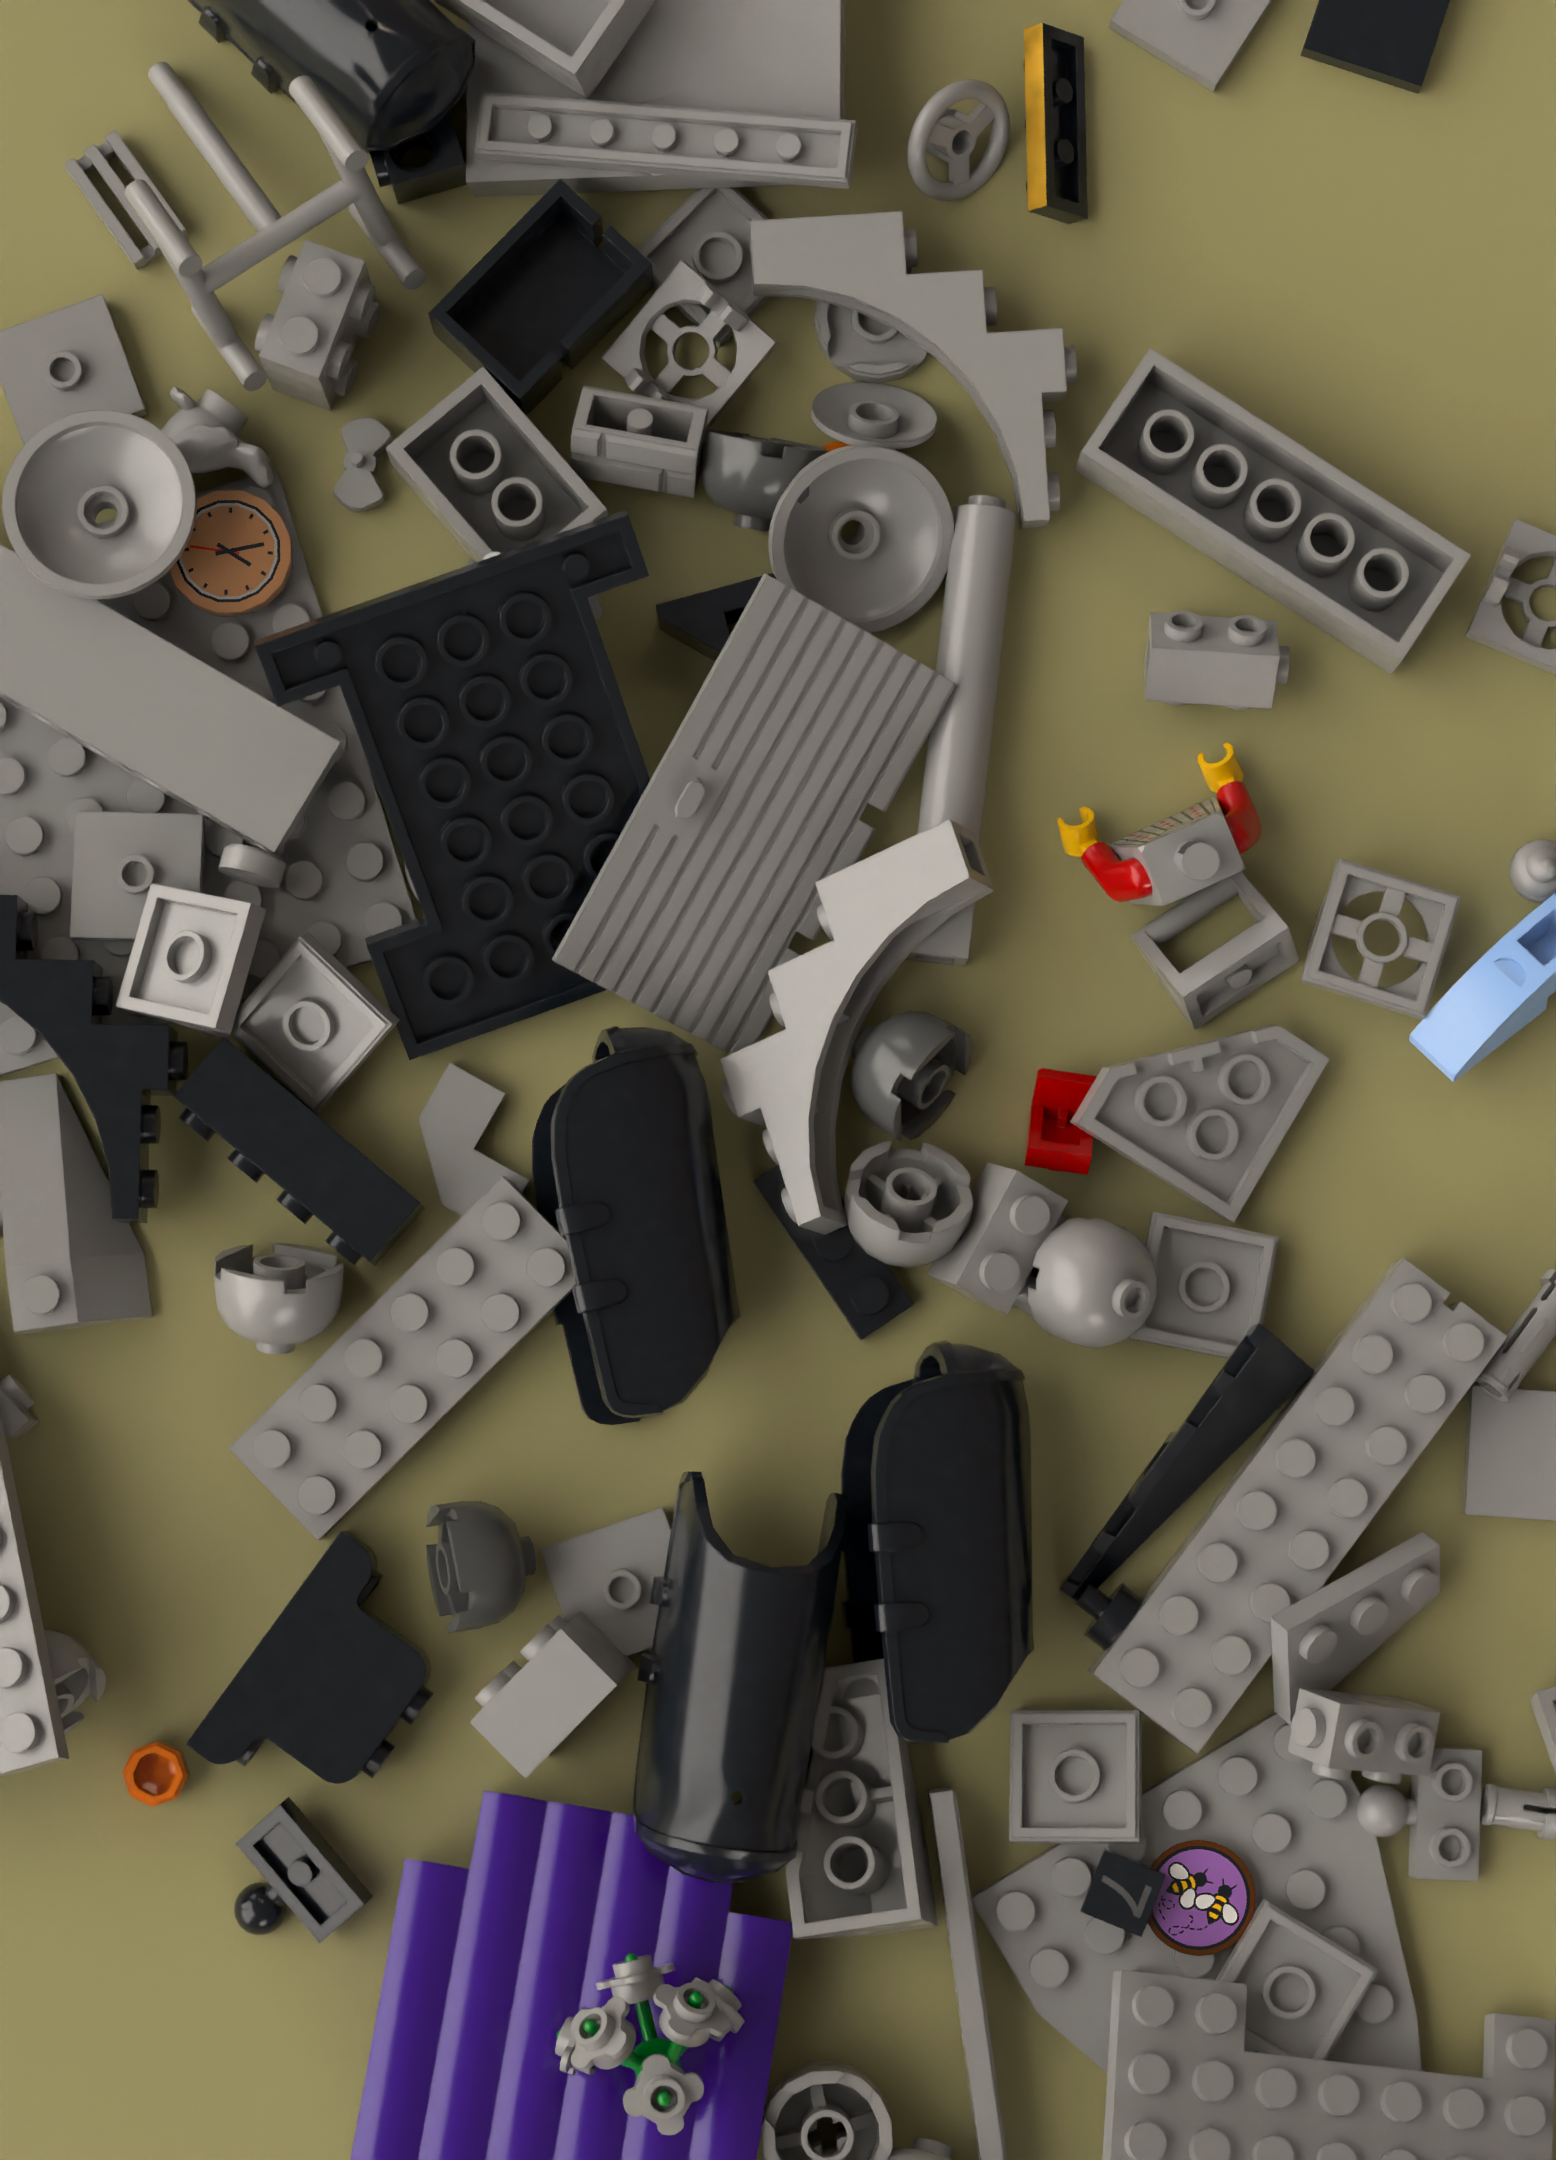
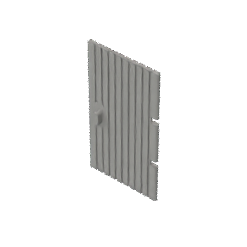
M764 573L552 960L729 1054L758 1042L774 1014L769 1001V996L774 990L768 970L800 956L797 952L787 948L796 931L815 940L822 928L817 915V906L822 904L815 882L859 861L876 830L860 821L859 817L867 803L886 812L954 690L956 683Z

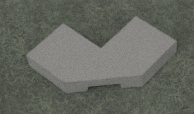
M449 1063L418 1119L441 1203L449 1210L463 1216L502 1176L506 1177L522 1194L526 1191L530 1180L476 1151L503 1103L506 1094Z

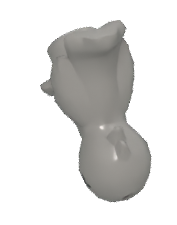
M174 386L170 391V395L180 410L168 420L161 431L179 448L191 474H204L230 467L243 470L262 488L271 486L274 475L271 469L270 458L265 455L261 447L248 444L237 437L248 421V418L231 403L209 389L196 402L182 389Z

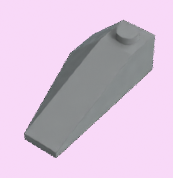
M54 1073L0 1081V1194L5 1266L14 1332L31 1335L154 1317L146 1254L130 1224L112 1219L110 1181L101 1167L91 1146V1141L59 1075Z
M884 1658L825 1668L811 1743L813 1751L796 1835L798 1843L796 1858L788 1862L786 1869L794 1939L875 1936L938 1926L930 1861L907 1741L896 1734L890 1723Z

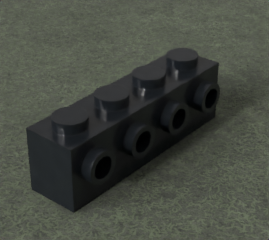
M225 1037L222 1038L173 1095L187 1107L179 1116L182 1121L206 1141H209L215 1133H218L235 1148L228 1157L234 1165L256 1183L264 1174L284 1189L276 1200L304 1224L315 1215L333 1231L325 1241L354 1266L362 1256L376 1266L425 1208L417 1199Z

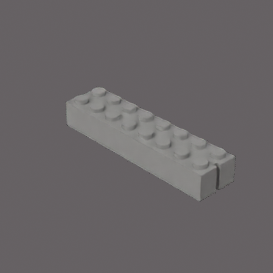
M1405 1258L1391 1263L1314 1366L1313 1370L1315 1372L1296 1390L1142 1596L1143 1602L1131 1621L1106 1651L1103 1649L1087 1670V1672L1137 1710H1140L1142 1714L1189 1750L1197 1754L1272 1655L1271 1617L1321 1589L1508 1337L1462 1301L1448 1306L1444 1305L1443 1303L1450 1295V1292Z

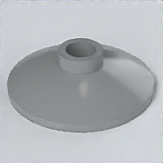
M851 382L831 386L815 396L811 407L812 420L821 431L836 440L850 445L872 444L895 450L909 448L927 441L934 434L937 424L936 412L926 400L905 389L881 383Z

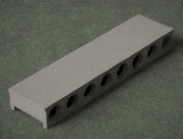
M0 544V698L188 808L203 814L207 819L255 847L281 857L285 850V843L334 762L338 763L344 753L341 742L285 709L277 707L273 702L96 599L71 596L46 585L28 570L17 553Z

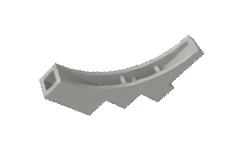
M902 211L750 221L749 236L753 295L803 297L850 308L897 329L901 334L934 356L969 393L996 437L1012 480L1020 529L1045 528L1050 521V511L1060 510V487L1058 473H1047L1045 448H1055L1056 445L1053 409L1043 410L1042 403L1062 401L1067 392L1066 384L1076 383L1077 379L1074 345L1064 346L1063 328L987 333L986 326L997 324L995 288H984L983 270L906 274V268L917 267V246L915 229H903Z
M951 819L815 882L822 904L817 906V915L823 930L833 941L768 970L774 990L769 996L771 1009L777 1021L786 1029L720 1059L726 1080L722 1083V1091L726 1103L738 1118L766 1128L762 1134L765 1148L771 1159L779 1165L786 1186L781 1191L784 1207L789 1217L800 1227L826 1235L847 1226L837 1181L835 1137L842 1079L858 1031L882 987L910 952L953 914L994 891L975 833Z

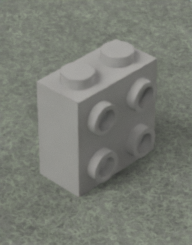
M305 239L298 257L290 255L282 268L278 282V291L282 292L283 296L276 314L267 313L264 316L257 332L255 350L261 351L259 358L274 391L332 411L337 395L346 397L353 385L358 369V361L353 360L352 357L360 337L365 339L371 337L379 317L381 305L374 302L376 298L375 286L371 283L364 260Z

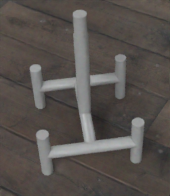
M159 62L151 67L148 73L149 80L258 233L202 267L201 258L145 180L139 179L131 182L125 189V197L154 237L192 304L191 312L247 391H255L265 384L267 376L239 337L214 291L347 206H349V212L403 286L406 289L412 290L423 284L426 279L425 271L398 237L364 168L368 161V154L309 76L303 75L295 78L289 86V93L317 129L341 180L281 217L197 99L184 86L171 66L166 62Z

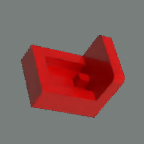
M1045 1068L1037 1071L1028 1117L1025 1166L1088 1175L1092 1157L1093 1136L1070 1123L1097 1076Z

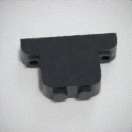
M341 1531L188 1740L187 1746L209 1762L227 1764L236 1760L243 1766H246L267 1738L327 1782L334 1784L345 1783L358 1776L362 1771L371 1778L376 1775L395 1748L393 1744L386 1740L401 1718L411 1725L434 1693L425 1687L431 1672L430 1661L426 1653L364 1606V1603L383 1578V1575L377 1571L378 1566L375 1553L368 1545L348 1531Z

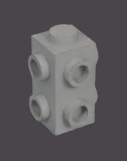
M1174 611L1169 614L1150 612L1144 658L1146 701H1161L1172 706H1183L1189 703L1222 705L1234 710H1246L1252 707L1272 709L1275 684L1286 685L1289 671V647L1279 646L1277 621L1262 620L1252 615H1238L1228 618L1199 616L1189 611Z
M1299 1688L1295 1714L1291 1722L1288 1753L1313 1762L1311 1772L1339 1780H1350L1352 1770L1362 1771L1361 1775L1368 1779L1392 1784H1399L1402 1774L1429 1776L1441 1712L1398 1696Z

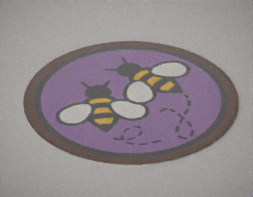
M1190 1840L1176 1844L1157 1857L1152 1863L1151 1868L1165 1873L1166 1876L1147 1922L1153 1933L1170 1948L1195 1956L1215 1954L1237 1942L1252 1920L1256 1905L1254 1882L1244 1862L1228 1848L1206 1840Z

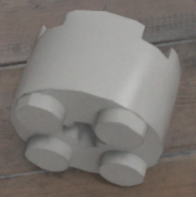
M836 2060L810 2061L787 2072L770 2091L762 2120L763 2155L766 2160H888L893 2148L892 2120L889 2108L879 2087L860 2069L851 2064H844ZM832 2117L833 2124L840 2121L845 2128L836 2131V2143L823 2146L821 2145L820 2136L813 2139L810 2138L808 2132L817 2128V2119Z

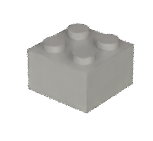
M581 1611L567 1623L557 1615L520 1651L528 1660L524 1667L521 1668L513 1660L474 1698L483 1708L470 1723L525 1779L636 1666Z

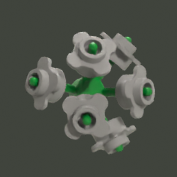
M629 1953L624 1961L612 1965L615 1977L596 1983L597 1990L611 1987L613 1997L601 2008L594 2007L589 2009L582 2007L575 2017L569 2016L562 2028L557 2032L555 2054L562 2057L560 2071L573 2076L577 2071L592 2075L597 2068L607 2070L619 2065L633 2069L636 2083L635 2087L627 2089L623 2095L625 2111L630 2116L637 2117L642 2115L656 2123L658 2131L663 2135H675L684 2127L683 2116L690 2104L701 2099L704 2093L702 2079L693 2072L685 2074L682 2070L680 2057L689 2047L700 2046L706 2043L709 2038L720 2042L729 2031L737 2033L745 2023L742 2016L737 2012L742 2005L733 1994L732 1988L724 1986L714 1979L707 1983L695 1977L691 1983L683 1984L680 1987L665 1984L663 1974L674 1971V1963L654 1967L651 1955L637 1957L636 1954ZM649 1999H653L657 2006L663 2008L659 2017V2025L667 2038L657 2036ZM635 2003L644 2041L633 2050L636 2041V2031L632 2023L625 2018L629 2013V2004Z

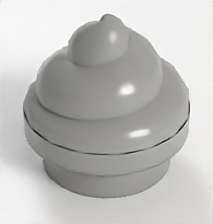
M1544 839L1533 840L1524 844L1513 855L1509 865V878L1513 888L1522 898L1533 903H1543L1554 893L1556 894L1555 842Z

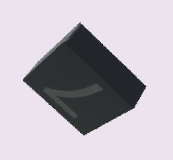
M1104 1848L1080 1912L1142 1937L1166 1874Z

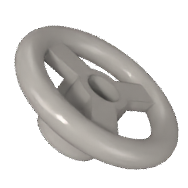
M975 79L954 82L938 91L925 104L917 116L908 141V167L915 185L928 197L940 201L962 199L981 188L998 168L1009 140L1010 119L1003 97L993 86ZM964 99H977L981 101L969 116L950 106ZM991 122V134L986 151L978 164L970 171L969 154L974 149L977 136ZM926 152L949 163V182H941L932 176L927 166Z

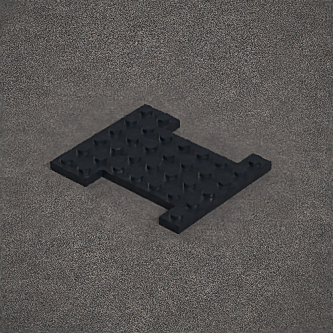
M626 510L254 641L277 707L339 685L341 687L425 916L365 938L390 1010L400 1019L396 1026L409 1060L607 990L554 962L552 958L650 781L588 601V597L649 576Z

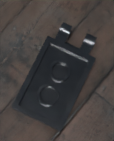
M1319 0L1300 56L1418 94L1422 87L1450 0Z

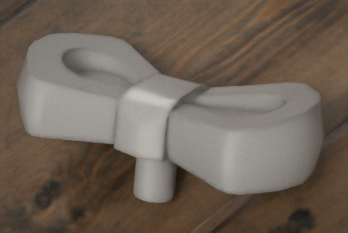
M361 417L352 420L341 429V437L347 451L343 459L345 472L332 492L335 499L342 506L355 512H365L374 509L384 502L385 493L375 477L378 465L377 458L393 441V434L385 425L376 419Z

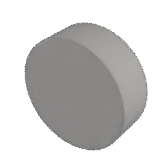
M229 844L223 849L218 870L226 876L248 884L267 888H279L286 864L281 857L268 851L247 845Z

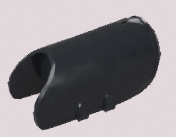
M188 0L201 13L199 20L201 27L218 43L223 42L227 38L254 64L251 72L252 76L270 94L279 89L297 104L289 93V86L295 78L303 75L309 76L366 153H369L371 150H391L424 135L441 122L462 97L475 67V40L464 30L459 29L430 0ZM370 25L378 27L374 32H369L367 28Z
M618 1026L603 1029L597 1038L592 1055V1064L583 1067L549 1097L541 1110L532 1138V1175L537 1209L559 1231L560 1237L566 1238L576 1282L572 1292L553 1309L556 1325H562L582 1410L588 1419L606 1425L639 1422L641 1418L661 1415L664 1413L663 1411L683 1403L707 1376L728 1329L741 1316L724 1210L711 1106L706 1081L696 1058L698 1053L691 1043H687L672 1032L647 1027L619 1028Z
M946 1340L934 1342L925 1348L916 1362L913 1379L885 1387L869 1397L861 1406L845 1438L841 1466V1494L848 1496L842 1544L847 1601L842 1602L844 1628L850 1629L853 1663L884 1658L890 1723L899 1737L914 1743H949L951 1739L971 1733L996 1709L1027 1656L1034 1651L1031 1436L1029 1409L1023 1385L1025 1377L1022 1370L1016 1368L998 1353L971 1345L953 1344Z
M687 1471L681 1476L664 1577H654L650 1604L658 1605L659 1608L651 1653L641 1654L637 1678L638 1681L646 1683L634 1785L633 1821L635 1832L648 1851L684 1875L711 1883H740L777 1872L789 1861L796 1858L798 1848L796 1835L816 1712L823 1682L822 1675L829 1632L831 1631L835 1609L834 1601L848 1498L846 1495L831 1493L829 1495L824 1511L817 1556L808 1565L769 1567L734 1555L713 1528L702 1472ZM740 1791L742 1793L741 1799L737 1802L731 1801L732 1793Z

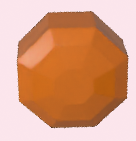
M159 1740L134 1749L122 1774L130 1797L155 1807L180 1797L190 1776V1771L183 1751Z

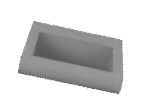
M1242 871L1195 892L1131 935L1135 946L1194 1030L1300 961L1288 925ZM1238 895L1256 923L1179 973L1158 947Z

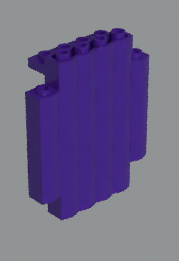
M483 1791L470 1869L405 1858L350 2160H756L793 1930L792 1922L729 1912L733 1883H711L684 1875L652 1855L636 1834L633 1815ZM629 1953H634L637 1957L651 1955L654 1967L674 1963L675 1970L663 1974L665 1984L680 1987L683 1984L691 1983L695 1977L707 1983L714 1979L724 1986L732 1988L733 1994L742 2005L737 2012L742 2016L745 2023L737 2033L729 2031L720 2042L709 2038L706 2043L700 2046L689 2047L680 2057L682 2070L685 2074L693 2072L700 2076L704 2085V2093L701 2099L690 2104L683 2116L684 2127L675 2135H663L658 2131L656 2123L642 2115L637 2117L630 2116L625 2111L623 2095L627 2089L635 2087L636 2083L633 2069L619 2065L607 2070L597 2068L592 2075L577 2071L573 2076L560 2071L562 2057L555 2054L557 2032L562 2028L569 2016L575 2017L582 2007L589 2009L594 2007L601 2008L613 1997L611 1987L597 1990L596 1983L615 1977L612 1965L624 1961ZM649 1999L657 2036L667 2038L659 2025V2017L663 2008L657 2006L653 1999ZM635 2003L629 2004V2013L625 2018L632 2023L636 2031V2041L633 2050L644 2041Z

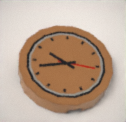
M215 490L197 498L196 520L191 538L181 557L169 572L177 590L199 610L217 617H235V615H243L250 611L254 613L267 607L284 590L293 568L292 540L281 515L263 498L242 490Z

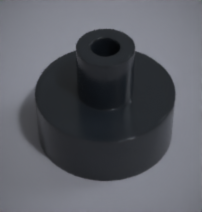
M1089 1583L1075 1602L1077 1606L1093 1617L1084 1635L1106 1651L1131 1621L1142 1604L1143 1598L1123 1583L1115 1589L1110 1597Z

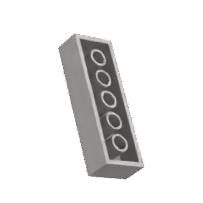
M1151 348L1082 449L1075 471L1390 675L1404 659L1471 556V554Z

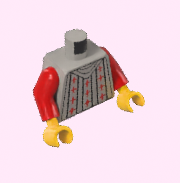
M1223 743L1227 755L1217 763H1207L1203 753H1200L1197 757L1209 789L1216 792V797L1209 798L1110 844L1100 842L1096 818L1092 809L1085 806L1079 808L1082 822L1080 825H1068L1059 817L1057 823L1065 853L1075 857L1082 856L1081 861L1110 898L1121 903L1129 901L1130 904L1164 906L1241 872L1245 869L1240 854L1248 851L1259 840L1262 826L1246 785L1242 782L1244 774L1234 748L1229 743Z

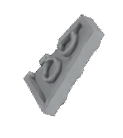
M1421 1532L1271 1617L1274 1712L1291 1726L1299 1688L1328 1691L1333 1689L1440 1593V1545L1424 1532Z

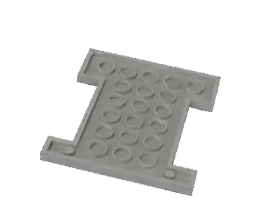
M1130 1970L1113 1972L1102 2160H1552L1556 2020L1502 2013L1485 2015L1483 2078L1246 2052L1244 2051L1247 1984Z

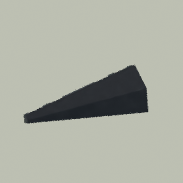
M1258 1323L1251 1326L1176 1432H1170L1062 1584L1060 1590L1076 1601L1089 1583L1098 1588L1315 1371L1261 1324Z

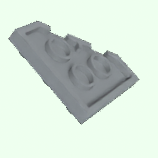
M1267 1025L1102 1067L1070 1123L1218 1217L1234 1223L1330 1058L1281 1026Z

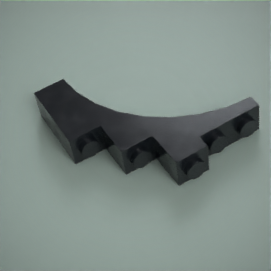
M0 895V1002L8 1006L42 1035L72 1073L95 1118L109 1168L112 1219L121 1223H147L148 1208H157L159 1201L158 1170H149V1144H159L161 1133L159 1105H150L151 1096H173L176 1093L177 1080H186L188 1073L187 1042H178V1032L169 1025L101 1024L102 1015H111L113 985L111 977H103V968L94 960L27 959V951H35L37 947V915L35 912H28V903L18 895Z

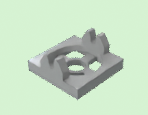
M681 260L602 359L625 378L624 380L630 389L642 396L707 407L708 420L706 429H710L780 343L687 262ZM684 303L703 304L712 309L699 326H686L682 328L664 314L669 308ZM726 325L732 328L737 345L735 366L732 371H729L717 360L718 348L715 339ZM650 329L668 343L666 353L669 363L655 380H653L649 373L645 359L646 337ZM698 333L708 343L709 356L700 368L686 369L677 361L675 354L676 345L685 334ZM705 375L718 387L712 394L695 399L671 395V392L684 376L696 377Z
M1515 519L1465 634L1466 638L1556 675V648L1546 649L1540 647L1546 631L1556 628V620L1545 621L1536 617L1530 609L1529 600L1532 592L1538 588L1548 587L1556 590V535ZM1544 556L1555 557L1548 577L1545 579H1539L1529 585L1510 577L1516 567L1529 559ZM1502 596L1521 604L1522 614L1528 622L1522 639L1513 633L1504 619L1501 605Z
M1339 858L1336 861L1327 893L1316 915L1317 922L1308 941L1307 951L1309 952L1299 982L1419 1020L1424 1019L1461 896ZM1372 892L1384 893L1379 912L1369 915L1363 921L1339 914L1346 905L1358 896ZM1404 899L1410 902L1423 917L1428 933L1425 941L1408 936L1405 925L1398 918ZM1377 920L1387 921L1397 929L1400 938L1399 945L1394 953L1387 956H1377L1367 949L1363 937L1367 925ZM1332 934L1356 942L1358 951L1364 957L1358 980L1349 976L1338 962L1332 944ZM1400 955L1420 961L1415 973L1404 982L1387 987L1378 986L1384 964L1393 962Z

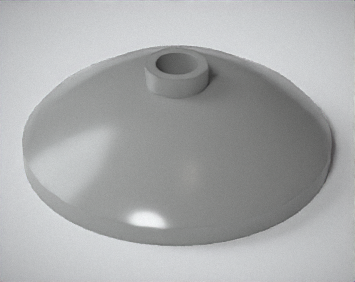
M88 410L55 420L38 431L23 446L7 474L2 498L4 525L11 545L20 560L38 579L57 591L71 596L86 599H111L130 595L148 587L174 566L187 547L194 529L197 513V496L194 480L184 456L163 431L150 422L129 413L114 410ZM108 508L117 511V518L112 524L102 526L96 523V517L100 511Z
M856 444L841 447L819 456L799 471L779 498L773 512L768 537L771 568L778 581L868 633L881 631L893 627L914 615L931 599L939 588L948 567L949 553L954 535L953 515L947 496L939 482L922 464L912 457L892 448L872 444ZM809 486V496L800 504L797 500ZM856 520L858 524L856 534L850 539H842L841 529L843 525L848 521Z

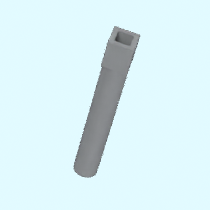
M988 495L969 496L967 504L954 508V535L948 559L936 672L955 682L956 686L928 735L917 834L951 819L975 833L979 847L1017 518L1015 512L1005 508V500ZM975 902L949 917L920 942L905 960L965 967L969 958Z

